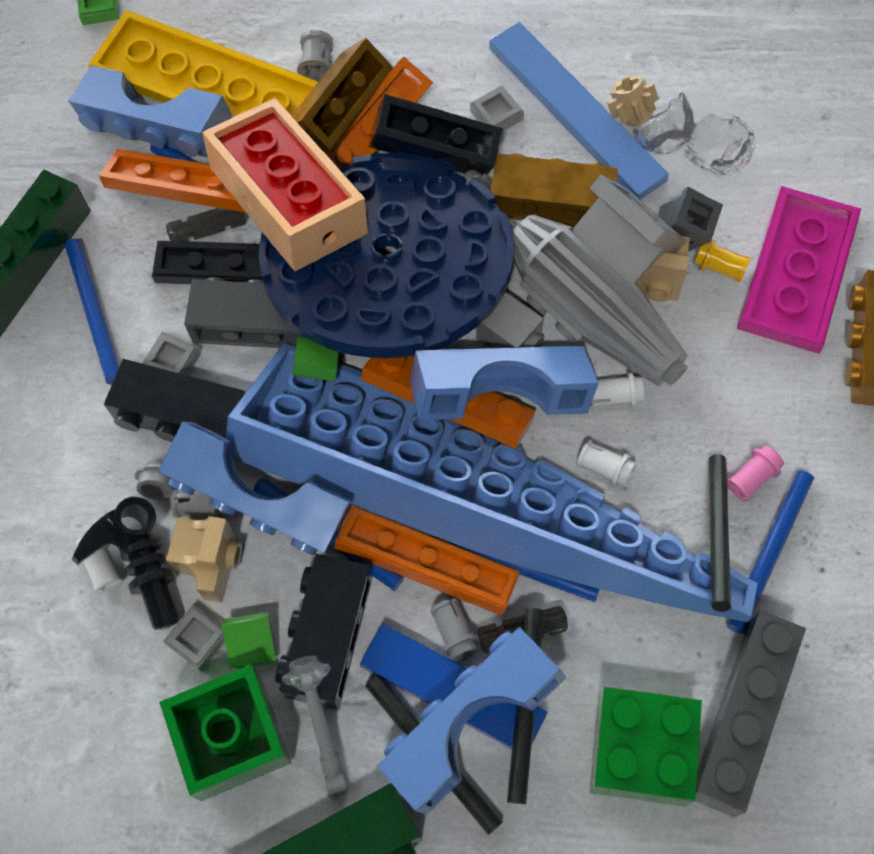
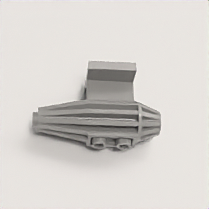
M600 175L589 188L599 198L574 228L535 214L524 218L512 231L514 239L513 260L522 279L519 285L529 294L526 298L528 303L544 315L549 312L558 321L555 326L556 329L572 342L576 340L586 342L656 386H660L665 382L671 386L679 380L688 368L684 363L688 354L637 283L665 250L676 254L687 241L630 190L603 175Z

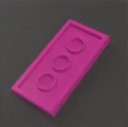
M781 186L737 329L820 354L825 343L861 208Z

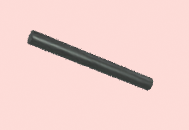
M715 454L709 457L711 607L717 612H726L731 609L727 461L725 456Z
M526 608L524 632L541 648L544 610ZM516 705L507 802L526 805L535 709L530 711Z
M377 674L365 685L366 689L400 730L408 736L420 722L381 676ZM460 771L462 781L452 792L484 831L490 835L503 821Z

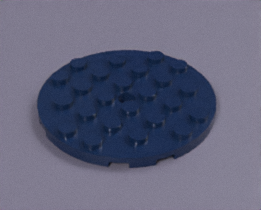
M378 153L352 157V164L338 167L365 198L368 234L294 271L264 233H261L259 263L263 284L271 303L280 316L297 332L321 346L337 352L367 358L415 355L416 350H436L467 335L478 327L497 307L507 290L513 269L514 239L512 228L507 215H503L495 203L496 197L475 177L468 181V185H466L467 179L455 173L454 166L451 164L412 154ZM382 247H393L397 250L392 254H388L387 259H384L383 255L377 252Z

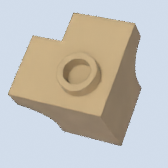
M683 237L687 242L676 254L665 250L637 283L649 299L658 302L678 301L688 270L689 237Z
M208 516L206 520H191L177 517L166 561L176 573L196 578V590L205 601L223 603L231 569H236L240 562L242 545L241 542H238L237 536L226 519Z

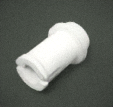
M629 372L627 377L599 379L591 407L629 403L631 407H635L636 402H644L642 376H634L632 372Z
M589 440L583 446L577 460L578 467H583L612 480L611 485L615 487L618 484L626 487L637 465L636 462L630 460L629 454L625 453L622 457L593 444Z
M81 537L75 542L76 547L78 546L79 542L83 537ZM110 544L105 545L83 561L96 593L113 589L123 581L107 549Z

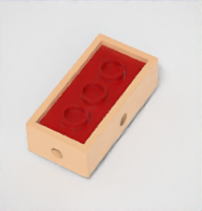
M275 98L202 132L210 169L294 271L368 234L365 198Z

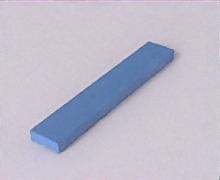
M520 21L490 40L489 49L600 164L618 168V184L626 187L641 200L667 182L669 173Z

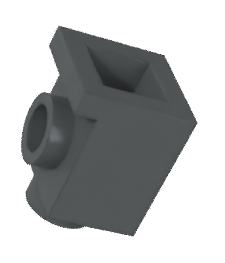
M686 187L681 197L661 207L658 216L678 234L690 238L689 252L711 242L723 204L690 187Z

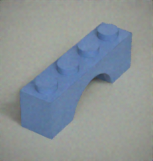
M93 65L90 66L69 99V103L79 116V122L91 131L98 132L102 130L114 133L123 139L130 140L134 138L146 141L155 147L163 148L165 146L181 150L190 156L201 155L208 157L202 132L233 118L222 95L187 88L176 98L162 104H138L139 98L123 72Z
M584 346L416 350L409 381L419 420L462 419L465 408L471 400L481 394L495 391L521 395L538 405L546 415L585 414L589 411L599 384Z
M194 422L181 423L158 471L170 477L168 485L189 495H193L195 490L211 497L209 505L229 515H234L237 510L250 516L252 519L249 524L254 528L270 535H275L276 530L293 538L290 543L292 546L311 555H315L317 550L325 553L331 548L353 502L352 499L315 481L307 482L295 493L282 498L266 497L252 491L243 483L236 472L233 463V441Z
M520 627L513 633L507 631L498 637L489 649L491 655L479 667L472 665L462 672L454 683L456 689L444 701L438 699L432 702L421 713L419 717L421 723L408 736L406 733L399 735L385 748L384 754L386 757L377 766L416 812L428 814L462 781L457 764V744L464 726L472 716L488 706L505 703L518 705L533 711L567 678L561 669Z

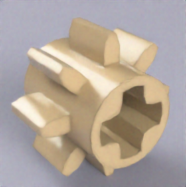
M630 75L615 83L613 90L610 92L612 99L607 104L614 118L619 117L622 124L626 123L629 126H637L647 122L652 117L653 111H656L654 102L659 100L654 83L647 84L645 78Z

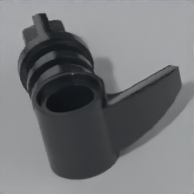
M128 497L123 499L116 509L102 516L89 528L79 542L72 561L79 565L105 545H115L119 549L121 559L130 562L125 568L126 574L135 576V579L128 584L130 593L132 595L141 594L154 630L167 629L178 623L179 620L168 588V584L174 581L175 576L172 569L161 568L166 562L164 554L156 553L160 549L161 543L158 539H151L150 536L156 521L154 507L144 498ZM125 517L134 518L141 524L142 529L131 530L122 523L121 519Z

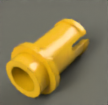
M712 240L711 243L700 247L694 264L701 266V271L707 268L733 278L737 282H741L751 257H745L715 245L716 240Z

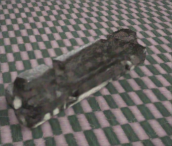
M218 208L188 216V221L182 222L181 219L168 222L166 224V231L170 241L189 242L188 238L192 236L196 240L225 231V226L230 225L231 229L243 226L246 223V218L243 212L227 209L219 211Z
M562 606L544 609L542 638H544V633L549 632L550 636L563 633L568 629V620ZM525 615L504 620L500 626H496L495 623L481 626L478 629L477 635L482 651L489 653V649L494 641L507 631L513 633L519 627L524 631Z

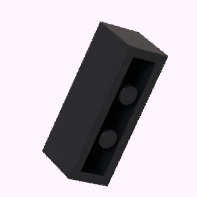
M385 94L377 109L369 147L388 153H405L429 157L453 165L455 172L464 174L470 170H476L483 175L485 173L488 174L494 168L503 128Z
M123 358L105 399L104 406L113 417L114 423L119 427L134 432L139 431V428L154 431L156 436L169 442H173L182 422H194L226 438L228 416L245 395V391Z
M316 554L313 566L305 567L300 584V593L305 594L300 611H293L288 627V637L293 638L288 656H281L275 676V682L280 684L279 690L285 698L307 703L304 691L307 687L301 686L298 679L303 675L315 673L317 681L312 686L317 688L321 705L340 710L373 579L370 565Z

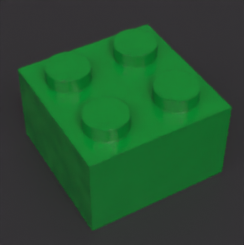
M252 664L159 702L189 795L200 801L209 799L292 764L263 681Z
M603 687L598 697L589 793L684 807L695 802L702 700Z

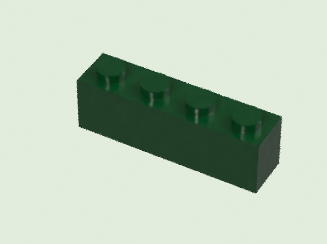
M45 169L42 170L0 227V337L65 248V242L73 237L91 212L77 184Z
M389 783L262 854H416L417 852L413 845L422 840L396 788L392 783Z

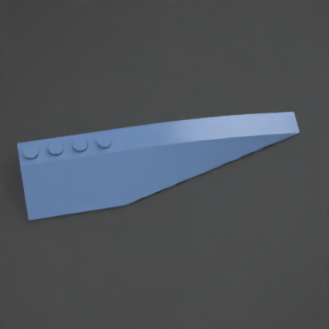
M283 343L228 416L226 438L233 441V459L302 486L307 482L315 481L352 499L351 505L485 555L601 590L749 622L752 617L758 583L730 568L731 609L726 612L713 610L711 607V560L709 555L701 553L696 556L690 553L681 544L680 538L667 531L661 536L639 523L642 518L640 515L626 507L620 512L604 503L605 495L544 460L536 463L525 457L520 446L517 449L512 448L450 419L419 420L414 403L362 381V371L338 363L335 381L294 376L292 371L296 347Z

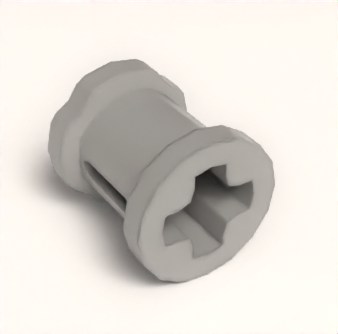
M308 30L300 37L303 54L302 58L298 61L297 73L319 82L331 66L328 60L329 54L333 51L334 47L333 38L322 30Z

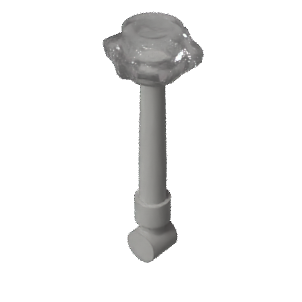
M316 656L296 659L289 664L290 671L282 677V680L286 685L293 686L300 691H305L321 753L319 757L323 773H326L324 778L328 794L331 795L348 790L344 771H340L342 767L338 752L334 749L317 687L320 685L323 677L329 673L330 666L329 664L319 662Z

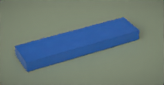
M383 623L360 662L361 668L374 675L378 674L385 681L429 705L438 699L444 701L456 689L454 686L456 679L467 669ZM505 703L488 706L472 716L466 725L512 749L516 705ZM538 706L535 708L532 744L548 713Z

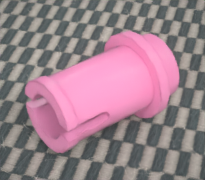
M764 446L762 449H754L751 453L752 458L733 477L727 480V486L739 499L748 501L751 495L771 477L777 478L781 474L780 468L784 466V461L769 446Z

